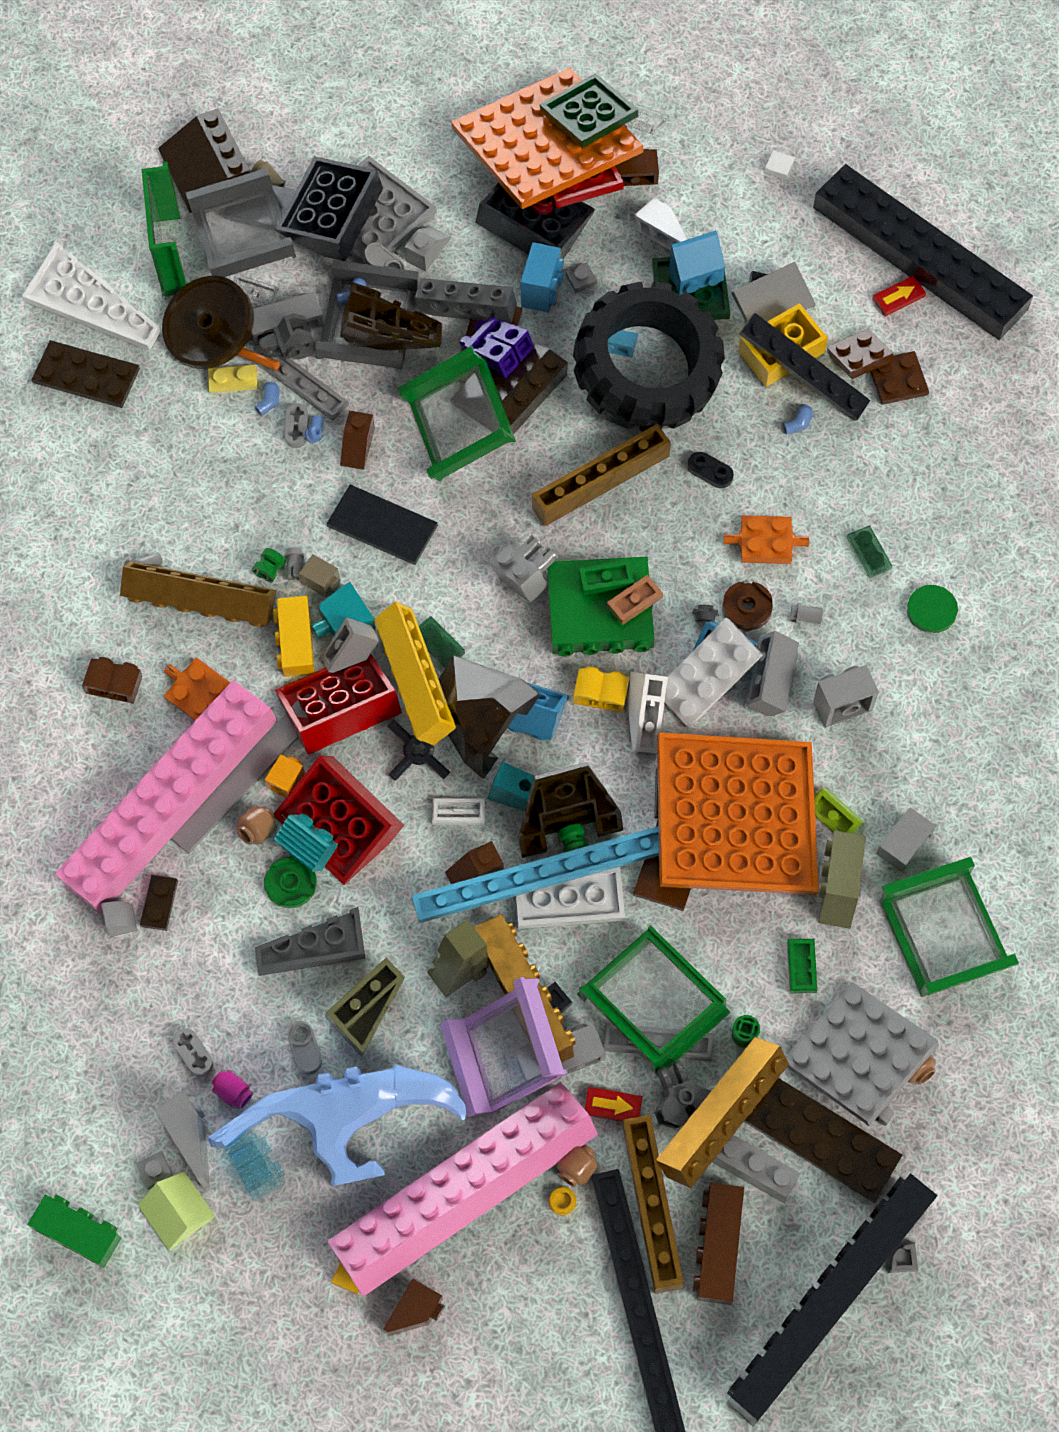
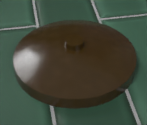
M204 276L187 283L173 296L164 313L162 335L167 349L181 363L195 369H210L227 363L243 349L251 335L254 323L252 303L246 292L237 283L222 276Z

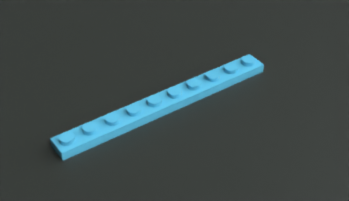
M659 826L412 895L418 921L423 923L659 856Z

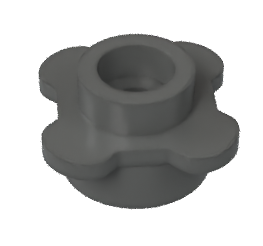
M705 604L698 605V609H693L692 614H695V621L701 622L715 621V615L718 613V610L713 609L712 605Z

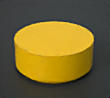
M557 1187L549 1195V1207L557 1215H568L576 1207V1195L568 1187Z

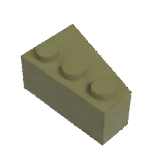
M834 830L832 841L827 840L824 856H829V859L824 861L821 876L826 878L825 882L821 881L819 898H822L818 923L847 929L851 928L859 897L866 836Z
M468 919L444 935L437 950L440 957L433 959L432 963L435 967L427 972L445 997L454 993L470 980L478 981L487 974L486 969L489 968L487 944Z
M387 957L325 1014V1018L361 1057L405 978Z

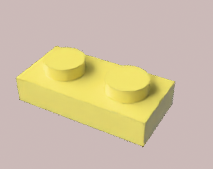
M244 365L208 369L209 392L258 389L257 366Z

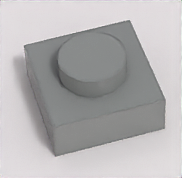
M587 262L565 271V275L576 293L597 284V279Z
M162 1151L136 1163L148 1190L157 1182L173 1176Z

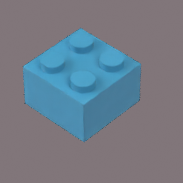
M532 243L521 278V307L549 313L551 305H556L558 298L556 289L557 286L562 285L564 272H562L564 259L560 258L561 248Z

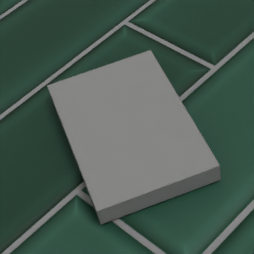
M795 261L731 292L746 323L754 313L768 322L799 303L805 310L816 305Z

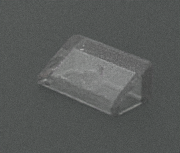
M240 274L234 275L233 281L246 292L253 306H264L281 300L279 287Z

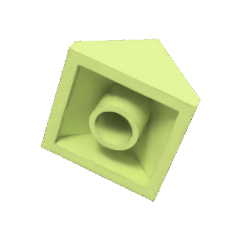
M185 1171L157 1182L138 1204L168 1250L216 1217Z

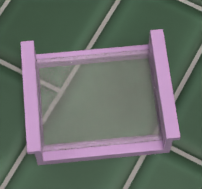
M520 977L513 981L514 991L465 1019H448L440 1023L462 1099L466 1104L468 1117L494 1113L568 1074L567 1070H563L537 988L540 979Z

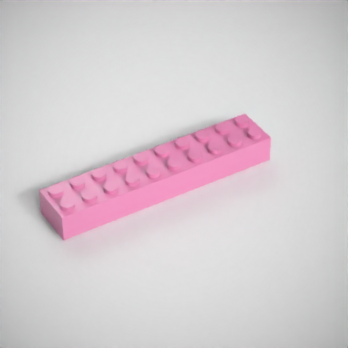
M232 680L61 866L55 875L66 887L102 915L101 903L116 900L277 722L272 709L236 681Z
M560 1082L336 1234L327 1242L364 1297L554 1166L574 1147L583 1146L596 1137L598 1133L589 1114Z

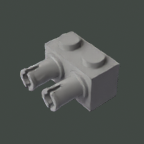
M533 535L517 550L506 545L489 561L497 576L529 603L548 587L543 578V572L558 559L555 552L546 547L533 562L527 561L543 547L540 541Z

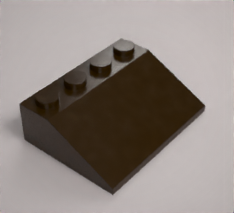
M218 108L196 116L158 148L163 161L168 162L171 177L189 213H192L186 192L251 173Z
M533 343L534 349L521 362L518 361L519 365L506 379L499 376L496 370L488 367L513 434L567 376L568 362L552 350ZM474 373L450 399V402L481 425L495 432L497 430L477 375Z

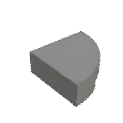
M915 1242L904 1244L892 1256L889 1273L918 1271Z

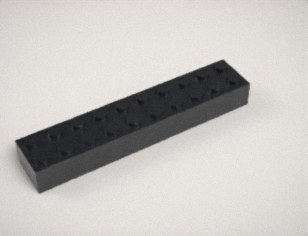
M844 164L816 192L813 205L815 210L909 277L914 276L920 285L996 339L1000 340L1029 310L1033 298L1031 293L847 164Z
M911 1173L906 1179H903L901 1176L887 1193V1196L890 1198L888 1201L883 1198L869 1216L873 1219L871 1223L865 1220L853 1235L852 1239L855 1243L853 1245L849 1242L845 1244L834 1259L838 1264L835 1267L829 1264L816 1281L820 1284L818 1289L812 1286L799 1302L802 1306L801 1310L797 1311L794 1308L781 1325L785 1330L781 1334L775 1331L763 1347L767 1351L762 1357L757 1354L745 1369L748 1376L745 1379L739 1376L726 1393L730 1396L727 1404L753 1427L938 1196Z

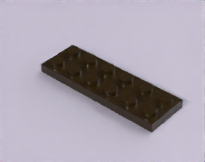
M780 1078L775 1081L744 1121L873 1203L876 1202L903 1154Z

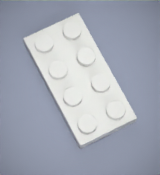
M725 618L668 676L665 703L687 727H691L763 654L728 618Z
M620 867L516 896L518 929L625 921Z

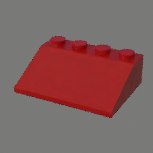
M372 654L369 655L367 660L331 673L325 667L275 689L308 755L402 713L395 689ZM305 695H312L309 698H303ZM319 696L322 697L329 704L326 706L323 701L319 700ZM299 701L300 707L306 711L307 717H297L291 707Z
M319 756L274 812L275 818L282 825L289 815L305 814L314 821L312 825L318 828V830L324 829L333 835L332 840L338 846L325 867L343 885L348 883L385 849L404 827V824L333 756Z

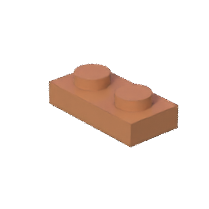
M646 575L608 601L607 608L624 625L663 598V592Z

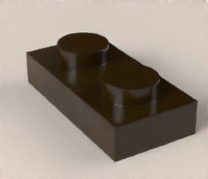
M151 875L140 921L141 927L167 931L178 879Z

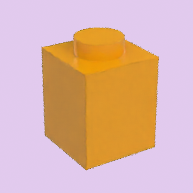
M280 754L265 778L267 789L286 798L305 775L302 762L293 756L287 758Z

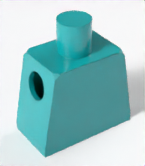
M351 582L346 583L320 603L318 608L322 619L311 625L317 638L329 632L335 636L346 617L372 625L373 629L376 628L372 614Z
M501 762L487 799L525 811L534 776L505 762Z

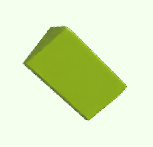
M822 788L814 797L815 817L833 833L835 830L854 834L865 823L827 788Z

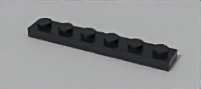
M756 313L750 317L739 335L849 418L855 421L858 420L871 401Z

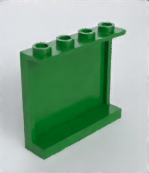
M648 556L554 561L547 568L552 654L558 653L562 657L571 656L575 652H583L585 655H595L598 651H609L612 654H619L629 649L642 653L648 651L649 648H654L655 637L652 605L622 625L607 608V602L627 588L584 595L579 575V568L629 560L635 584L646 575L649 576Z

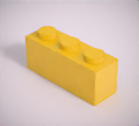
M308 597L278 598V608H273L274 623H279V631H275L276 646L281 648V654H276L277 667L283 670L284 677L312 674L315 672Z

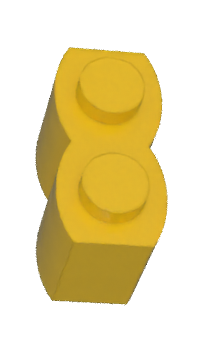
M591 666L579 668L573 704L623 713L629 677L618 671L603 673L598 668Z

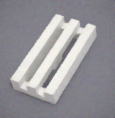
M433 798L432 825H485V798ZM438 805H480V809H438ZM438 815H479V817H438Z

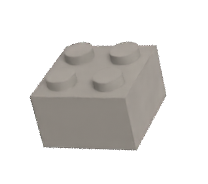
M867 665L861 667L852 666L841 674L835 676L834 674H829L818 681L813 702L826 728L873 711L879 691Z

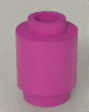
M227 1070L225 1073L220 1071L211 1083L213 1085L212 1092L232 1108L236 1107L241 1110L253 1096L250 1086L231 1070Z

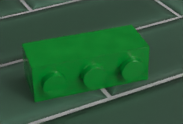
M45 1194L27 1225L49 1239L105 1268L121 1240V1237L116 1233L118 1228L105 1220L101 1224L92 1220L94 1215L81 1207L77 1211L68 1207L70 1202L55 1194L54 1198Z

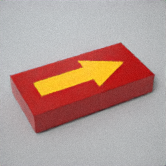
M911 276L873 295L872 299L886 317L924 298L926 292L916 278Z
M588 1087L585 1111L591 1117L623 1122L625 1119L640 1116L643 1096Z

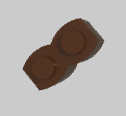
M99 657L98 659L90 660L82 688L84 693L134 704L143 676L141 670L135 664L128 662L114 664L109 658Z

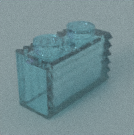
M253 1133L226 1149V1152L256 1202L283 1186L284 1182L281 1177L285 1173L277 1160L273 1163L270 1160L268 1153L272 1150L265 1138L258 1139L257 1135Z

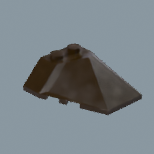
M352 282L341 322L340 337L344 338V340L349 343H360L374 349L386 351L437 348L441 346V322L417 310L411 313L400 307L401 302L394 300L391 303L380 297L381 292Z
M453 656L438 678L456 729L449 733L448 736L463 762L482 779H485L498 759L491 751L515 715H527L541 694L521 678Z
M587 762L534 776L518 834L522 858L547 852L545 835L556 833L569 825H585L593 822L598 837L623 831L622 815L619 807Z

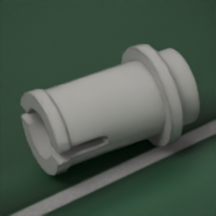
M291 547L284 554V558L287 559L286 579L295 580V576H297V580H300L299 572L302 570L304 553H302L300 548Z
M797 603V605L792 604L790 619L795 620V623L806 621L821 624L823 608L801 606V603Z

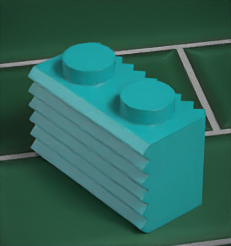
M305 814L289 815L273 841L312 872L322 871L338 846L332 840L333 835L324 829L318 830V828L312 825L314 821Z

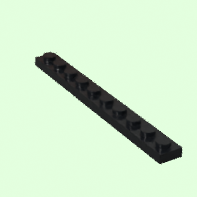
M615 1169L592 1175L595 1194L655 1432H686L620 1171Z

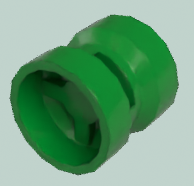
M265 548L261 553V560L252 567V572L257 577L272 583L277 576V570L283 567L286 560L277 551Z
M581 824L569 825L557 833L559 841L564 843V853L589 846L588 842L583 838L584 830Z
M751 1015L738 1017L733 1024L731 1033L735 1044L746 1048L754 1037L758 1038L760 1024Z

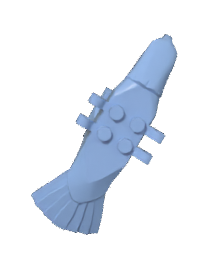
M396 1064L391 1069L361 1074L360 1069L357 1070V1067L346 1069V1072H344L345 1078L334 1080L333 1075H329V1072L318 1074V1078H316L317 1084L268 1094L207 1139L211 1147H230L256 1125L275 1114L282 1115L298 1123L311 1134L313 1153L326 1165L331 1174V1186L386 1175L384 1167L377 1160H369L361 1165H357L348 1157L346 1147L357 1130L377 1120L394 1108L413 1104L435 1105L450 1111L461 1121H464L466 1117V1104L458 1095V1091L453 1084L437 1074L409 1069Z

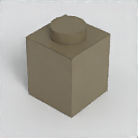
M312 554L299 572L301 584L327 597L330 591L335 592L340 585L341 580L338 568Z

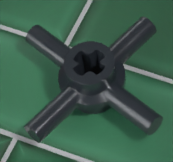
M394 719L387 725L404 742L403 753L405 757L388 774L393 780L397 781L411 764L422 765L426 763L442 779L449 775L450 771L433 756L434 745L419 741L414 734L410 735ZM414 743L416 745L422 743L425 746L423 749L425 754L418 753L415 755L412 752L415 749L412 745Z

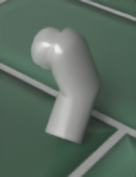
M157 552L138 560L128 558L124 566L130 561L158 566L163 563L160 553Z

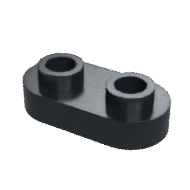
M695 452L688 459V470L692 475L716 488H726L731 485L734 473L729 465L705 452ZM697 461H703L704 464H698ZM723 472L725 475L719 476L717 473Z

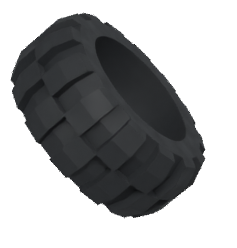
M641 281L621 285L618 293L615 291L607 292L594 303L593 309L586 313L575 339L572 357L576 361L573 371L578 387L581 390H587L588 396L586 400L599 414L606 410L613 415L612 423L628 429L630 423L640 425V432H643L656 424L661 429L666 425L675 429L689 422L695 413L701 412L709 402L723 374L721 365L725 360L724 343L721 337H716L719 327L708 310L702 313L697 308L699 304L698 299L686 291L683 292L682 296L670 291L672 286L670 284L655 281L652 283L651 288H643ZM642 326L662 331L670 336L682 349L688 364V377L682 382L667 388L656 389L635 384L623 376L615 367L609 354L608 339L617 332L630 327Z

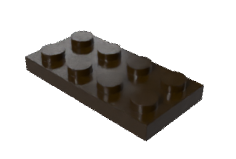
M50 340L31 380L34 384L123 408L140 367L138 364Z

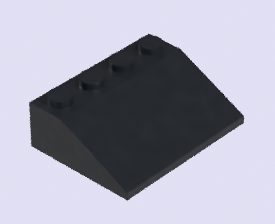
M314 156L275 229L276 232L287 238L291 237V240L324 257L346 261L383 190L377 170Z
M498 182L479 203L475 223L528 255L534 242L561 248L560 258L564 259L593 215L595 208L581 201L560 208H556L554 204L553 210L548 214L537 213L531 206L521 209Z

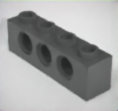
M420 278L415 295V300L421 313L441 317L487 321L493 316L498 321L512 324L517 306L513 288L507 286Z

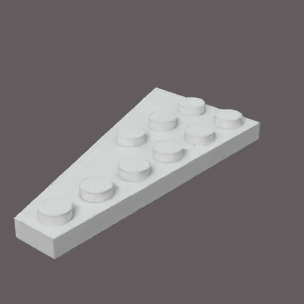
M57 241L22 295L24 302L149 351L161 333L158 325L140 310L137 311L132 307L128 300L123 296L120 297L111 286L89 268L84 267L75 256L66 252Z

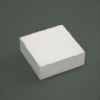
M773 150L766 165L765 173L787 179L795 157Z

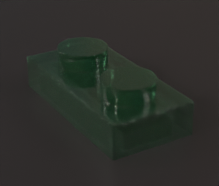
M870 525L847 534V539L869 578L892 569L893 565Z
M432 616L419 625L428 652L444 668H446L453 656L461 658L465 654V649Z

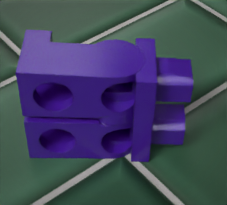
M493 316L487 321L480 319L474 327L476 333L472 337L465 335L459 342L462 350L472 346L474 351L486 360L488 367L496 370L498 375L505 379L519 365L518 361L521 362L535 347L528 330L504 321H498Z

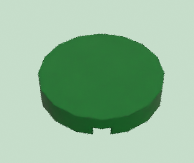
M925 585L916 589L911 594L907 604V615L911 623L924 632L940 633L949 629L955 622L958 613V604L953 594L946 588L937 585Z
M293 856L283 857L269 867L270 869L264 878V888L269 899L277 906L288 909L297 908L312 898L317 887L316 873L312 872Z

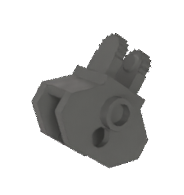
M294 313L284 316L279 325L273 328L275 333L261 338L260 342H258L263 355L272 359L284 355L285 359L294 358L298 360L310 357L314 353L316 345L306 317Z
M680 1061L673 1064L674 1073L679 1083L676 1086H673L669 1072L665 1067L658 1069V1076L664 1091L661 1092L663 1098L654 1113L659 1124L673 1129L684 1126L711 1092V1090L695 1085L693 1079L689 1080Z

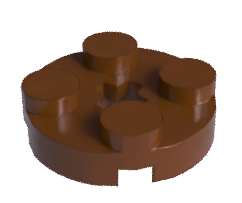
M744 581L737 582L725 592L722 604L724 617L728 618L738 629L748 632L759 629L771 617L773 609L772 596L767 588L757 582H752V584L744 583ZM742 602L747 604L752 602V610L743 609Z

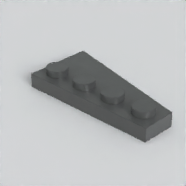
M353 908L349 910L350 913L340 917L337 915L326 919L327 922L320 925L305 927L301 929L302 932L292 936L285 935L255 947L258 975H269L366 959L359 908Z

